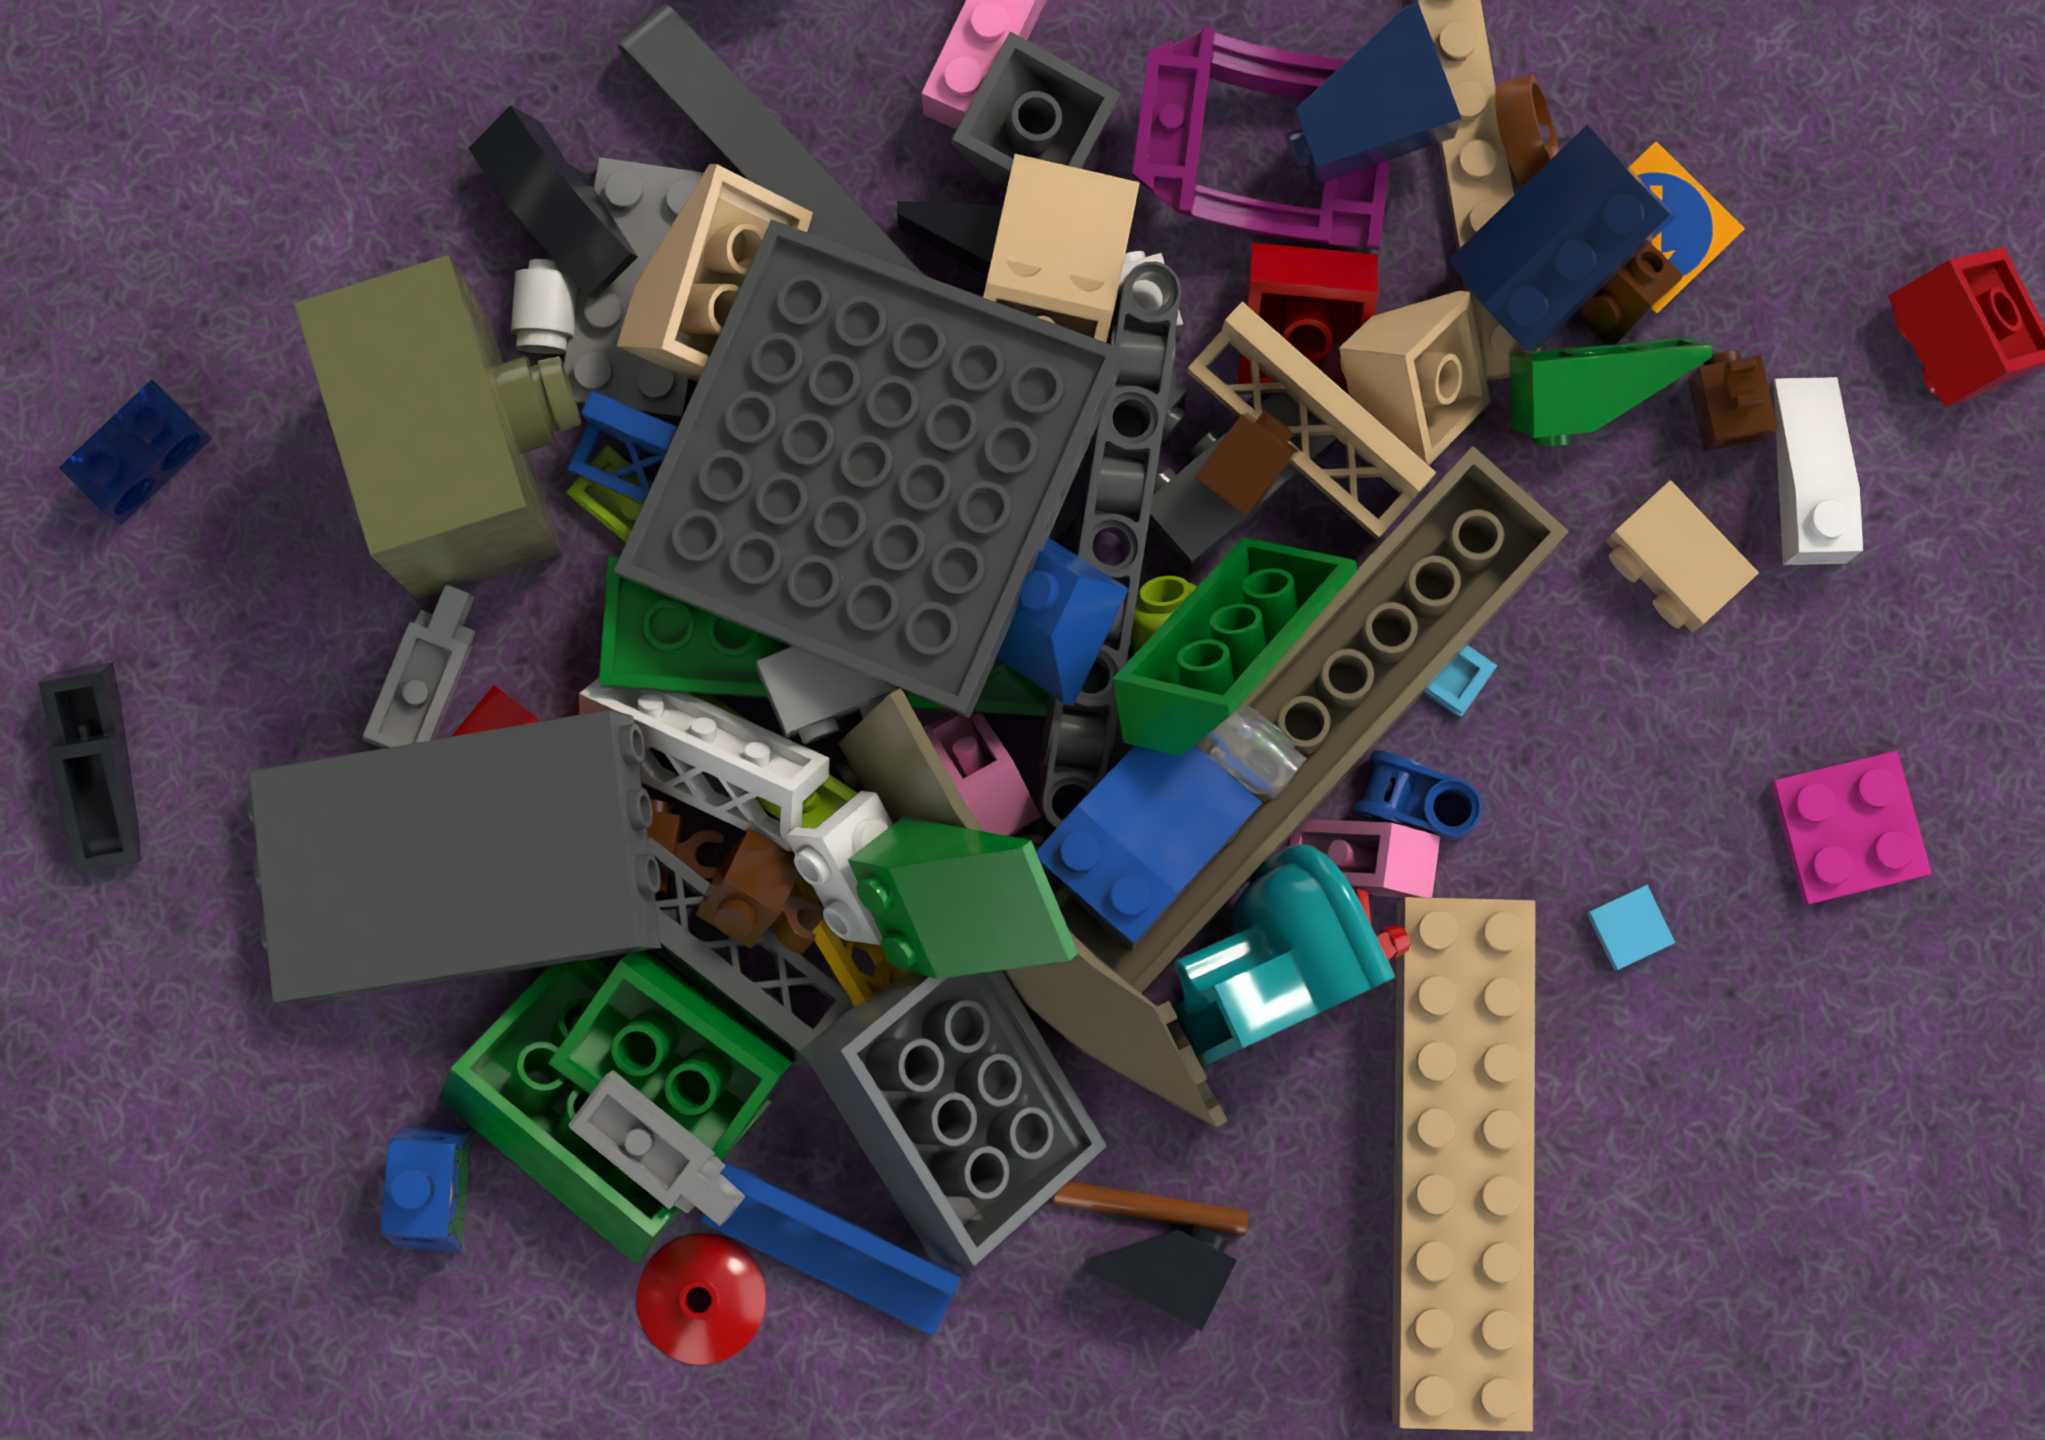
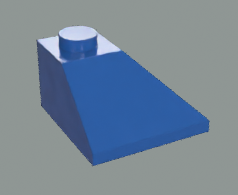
M1048 537L1044 549L1039 551L1033 570L1025 578L1020 592L1021 602L996 658L1065 705L1073 706L1129 589Z

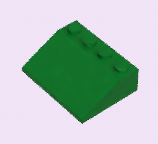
M599 958L550 965L450 1068L438 1099L637 1265L676 1221L683 1210L675 1205L668 1209L568 1126L590 1094L548 1063L613 970ZM769 1099L766 1101L761 1110L758 1112V1114L755 1116V1118L752 1120L749 1126L745 1129V1131L742 1133V1135L739 1137V1139L736 1141V1143L733 1145V1147L721 1161L722 1163L731 1154V1152L740 1143V1141L745 1137V1135L754 1126V1124L763 1115V1113L768 1109L772 1101H770Z

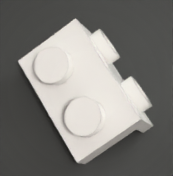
M860 791L818 828L795 827L786 835V839L795 854L794 864L796 869L812 885L824 907L823 916L829 928L844 940L881 945L882 936L871 912L863 905L857 894L856 886L858 882L847 860L893 825L876 792Z

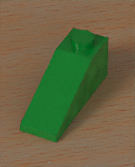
M1688 337L1510 353L1511 429L1533 437V444L1561 446L1570 444L1572 442L1571 434L1595 432L1712 358V345Z

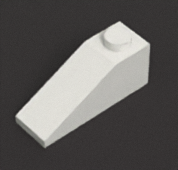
M1837 377L1774 379L1775 418L1778 426L1776 430L1783 565L1846 564L1863 552L1860 487Z

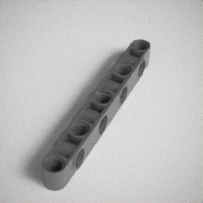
M1157 261L1144 262L1135 266L1120 282L1106 341L1108 344L1123 349L1127 358L1087 448L1071 552L1129 590L1095 659L1103 671L1101 687L1093 694L1080 691L1073 706L1065 705L1050 694L1048 696L1040 749L1041 767L1036 792V807L1041 815L1040 820L1053 830H1056L1063 822L1055 815L1052 809L1054 793L1060 787L1068 784L1075 787L1084 799L1106 776L1114 747L1119 714L1112 678L1127 663L1174 364L1176 349L1175 330L1181 298V284L1176 273L1169 266ZM1148 280L1157 285L1162 293L1161 308L1147 310L1140 307L1133 297L1132 288L1134 282ZM1130 406L1139 412L1143 420V429L1138 437L1128 438L1121 435L1115 429L1112 415L1116 407ZM1108 531L1120 539L1123 545V555L1117 565L1108 566L1101 563L1095 557L1092 543L1098 532Z

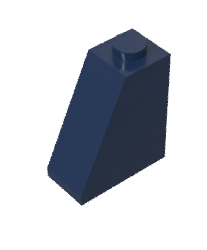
M1418 2L1402 9L1295 109L1291 127L1292 132L1285 134L1287 148L1297 170L1306 168L1312 186L1455 138L1462 118Z

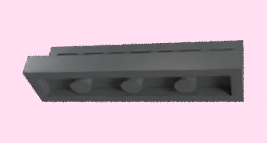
M650 837L648 839L650 854L654 855L659 866L672 875L675 899L655 901L661 948L649 951L794 1056L796 1060L793 1064L796 1067L807 1060L801 1050L837 1021L852 1002L846 990L803 956L785 948L777 936L768 929L754 946H762L774 956L777 980L753 983L740 973L737 948L747 946L726 934V940L701 942L689 932L686 908L700 906L710 883ZM683 885L699 897L685 898ZM676 909L678 923L662 910ZM727 949L729 963L714 951ZM786 966L800 977L787 979ZM813 986L833 1002L813 1029L792 1013L788 988ZM778 989L780 1003L765 991Z

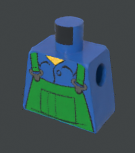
M408 1124L390 1139L385 1175L381 1235L396 1248L462 1252L472 1129Z

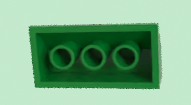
M1243 537L1112 678L1123 743L1155 750L1160 753L1182 756L1233 714L1357 572L1356 560Z

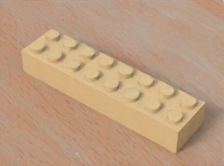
M1405 897L1397 902V925L1404 928L1409 936L1411 946L1409 951L1397 957L1392 1423L1399 1428L1533 1432L1535 900Z

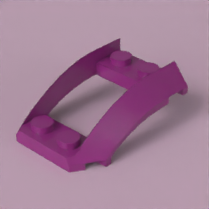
M1202 27L1201 32L1173 44L1172 40L1148 51L1132 177L1180 214L1266 236L1379 250L1390 160L1324 182L1321 209L1262 201L1197 185L1196 180L1210 79L1271 95L1307 99L1348 59L1315 56L1261 46L1216 33L1215 28Z

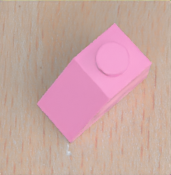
M950 712L923 727L963 800L985 832L1012 837L1020 832L1024 826L1041 817L1012 758L983 714H971V717L968 718L961 714Z
M1307 819L1290 837L1289 846L1308 844L1330 857L1346 876L1353 890L1358 888L1371 895L1384 897L1432 898L1440 836L1387 822Z

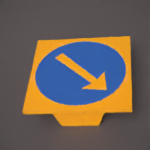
M1657 141L1629 166L1677 216L1650 242L1683 276L1681 281L1651 309L1655 315L1745 230Z

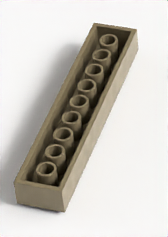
M1472 446L1357 569V572L1233 714L1195 744L1262 802L1258 809L1133 951L1059 888L1054 896L1068 930L1102 963L1144 996L1247 885L1262 863L1271 858L1558 549L1569 531ZM1248 711H1257L1266 719V722L1269 721L1287 735L1285 738L1291 742L1292 748L1284 749L1281 753L1275 754L1270 750V745L1268 747L1258 745L1255 741L1256 735L1253 734L1251 738H1246L1244 733L1240 732V720L1244 715L1249 716Z

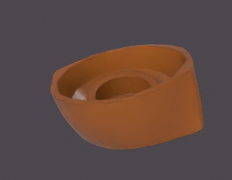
M1534 74L1499 83L1495 89V108L1499 134L1516 181L1521 185L1526 184L1559 152L1551 114L1543 91ZM1538 122L1549 128V142L1546 146Z

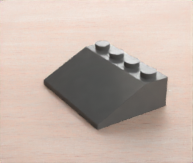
M1002 970L940 979L909 973L847 1011L801 1050L932 1262L975 1266L1107 1147Z

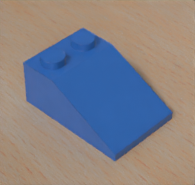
M1196 745L1182 756L1160 753L1155 750L1134 746L1073 809L1036 853L1045 875L1133 951L1258 809L1262 802Z

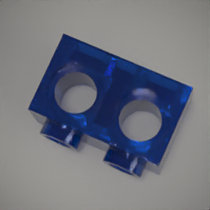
M151 379L75 451L59 469L104 514L122 525L194 457L212 437L170 394Z

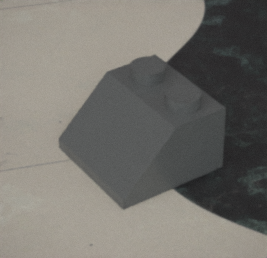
M1010 31L950 143L998 190L1006 194L1015 154L1081 169L1121 93Z

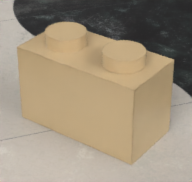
M1671 480L1605 541L1613 549L1609 554V558L1615 568L1631 582H1636L1640 578L1657 595L1653 600V605L1658 613L1673 627L1679 629L1682 625H1685L1692 633L1706 623L1759 574L1748 560Z

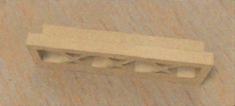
M1241 302L1225 319L1222 331L1187 368V373L1238 418L1241 414L1248 412L1255 418L1259 417L1262 413L1261 394L1287 393L1298 403L1299 426L1287 427L1294 433L1292 437L1300 436V450L1293 443L1288 442L1299 450L1290 464L1376 540L1386 532L1436 474L1428 464L1244 302ZM1231 344L1250 361L1251 384L1226 385L1208 367ZM1259 370L1274 383H1260ZM1252 394L1253 408L1238 395ZM1307 412L1322 425H1308ZM1334 435L1345 445L1347 468L1321 469L1310 459L1309 436ZM1355 454L1369 467L1356 468ZM1382 477L1401 495L1377 519L1358 502L1357 478ZM1333 479H1347L1348 492Z

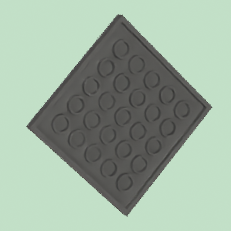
M771 219L614 572L620 577L896 689L901 688L906 693L970 718L1021 602L1020 592L1025 578L1033 570L1039 551L1044 549L1127 356L1124 350L1119 347Z

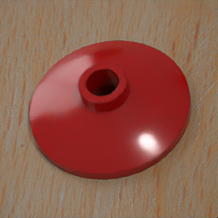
M690 1234L677 1238L663 1246L647 1263L640 1277L637 1289V1311L646 1335L664 1354L687 1364H713L726 1360L740 1352L757 1333L766 1307L765 1284L761 1271L754 1259L737 1243L714 1234ZM695 1287L705 1288L711 1295V1305L705 1312H695L688 1305V1294Z

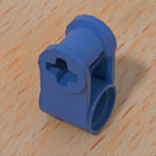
M1381 750L1372 751L1369 760L1374 764L1363 800L1355 801L1352 809L1353 813L1375 822L1395 823L1440 836V841L1445 842L1461 840L1473 830L1482 812L1481 798L1473 785L1462 779L1428 769L1422 764L1406 757ZM1390 778H1394L1395 784L1389 802H1385L1384 796ZM1445 795L1458 797L1467 808L1466 822L1455 827L1444 825L1435 816L1433 810L1434 801Z

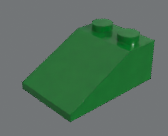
M902 817L847 859L858 882L856 886L857 894L863 905L871 912L882 936L881 948L883 953L898 970L940 979L1068 962L1078 955V951L1031 840Z

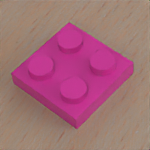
M1898 750L1770 782L1804 906L1932 874Z

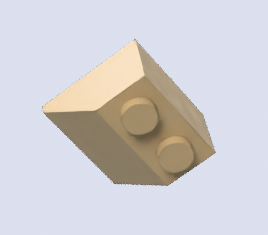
M1456 291L1374 315L1339 347L1341 370L1346 378L1349 396L1428 465L1491 402L1470 292Z

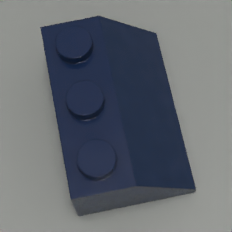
M1587 124L1448 261L1480 303L1526 352L1537 351L1677 216Z

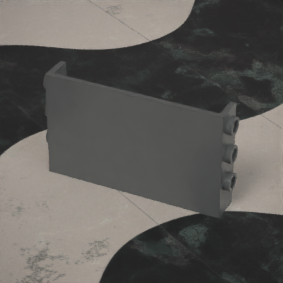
M604 710L250 771L251 790L247 794L246 805L249 818L255 826L257 853L253 860V873L262 893L264 917L260 922V938L264 949L268 952L273 1003L314 1002L660 949L661 944L655 893L660 889V870L656 858L649 851L647 828L652 824L653 810L650 797L641 784L639 763L643 762L645 757V743L639 726L634 724V717L613 710Z

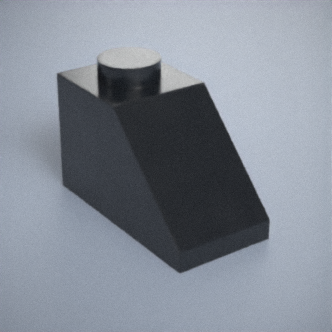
M1194 1223L1189 1235L1178 1229H1173L1090 1256L1083 1270L1202 1331L1237 1260L1224 1254L1229 1243L1228 1240Z

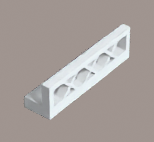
M599 678L579 693V715L613 710L634 717V724L639 726L645 743V757L643 762L639 763L642 783L744 831L751 828L789 852L792 851L786 835L795 827L802 828L803 801L829 778V757L688 693L599 687ZM653 747L665 753L677 772L675 773L662 767L649 748ZM702 772L717 777L730 797L715 792ZM758 796L780 806V821L769 817L755 797Z

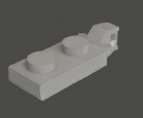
M445 584L434 613L431 614L420 610L415 622H409L362 736L363 741L384 749L435 740L473 648L470 645L472 644L475 631L463 626L475 599L470 593Z
M613 1070L605 1075L568 1124L571 1130L668 1209L675 1205L684 1212L689 1213L696 1206L720 1226L730 1218L745 1198L741 1191L720 1174L725 1165L718 1157L713 1156L715 1153Z

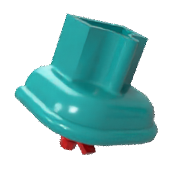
M1308 844L1289 846L1262 863L1251 877L1249 885L1245 887L1236 900L1231 914L1230 930L1232 936L1175 961V970L1184 991V1001L1173 1007L1201 1067H1204L1395 978V974L1388 961L1391 957L1396 959L1409 951L1411 946L1409 936L1404 928L1397 924L1381 929V933L1376 936L1371 925L1369 893L1358 888L1353 890L1346 876L1331 858L1315 847Z

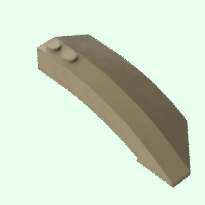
M901 688L889 694L838 743L845 759L834 765L845 785L857 793L860 791L876 792L893 824L902 817H909L984 831L963 800ZM1071 932L1070 935L1078 951V955L1072 960L1002 970L1019 1000L1082 1053L1212 1128H1216L1228 1121L1219 1102L1205 1081L1207 1077L1191 1044L1186 1037H1180L1172 1023L1173 1020L1177 1019V1016L1170 1001L1168 1000L1158 1007L1102 963Z

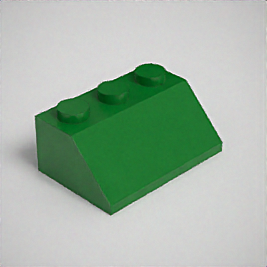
M647 950L628 953L617 963L548 1064L590 1095L606 1074L612 1070L615 1071L715 1153L713 1156L718 1157L722 1161L761 1110L796 1058Z

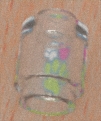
M1249 704L1240 714L1234 711L1228 719L1206 736L1215 745L1208 757L1257 795L1262 790L1274 800L1307 759L1294 749L1298 744L1295 740Z

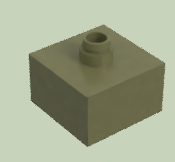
M449 255L294 303L369 554L418 600L442 592L445 584L459 587L562 554L531 454V450L555 443L553 431L560 430L564 432L581 424L573 391L560 357L539 360L538 364L531 366L527 356L503 363L490 319Z

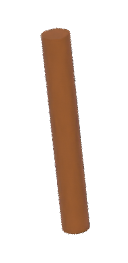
M1068 1181L1055 1193L1053 1205L1173 1225L1193 1227L1195 1223L1210 1231L1240 1236L1246 1235L1249 1210Z

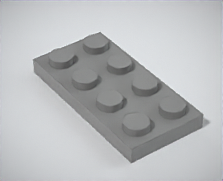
M599 157L594 189L638 258L595 300L588 297L578 287L574 337H568L564 360V369L578 406H585L591 391H595L650 416L682 420L686 411L691 379L617 347V343L637 281L704 172Z

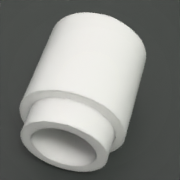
M533 259L529 261L528 269L515 272L511 333L517 335L516 349L528 353L565 354L568 337H574L578 286L554 260Z

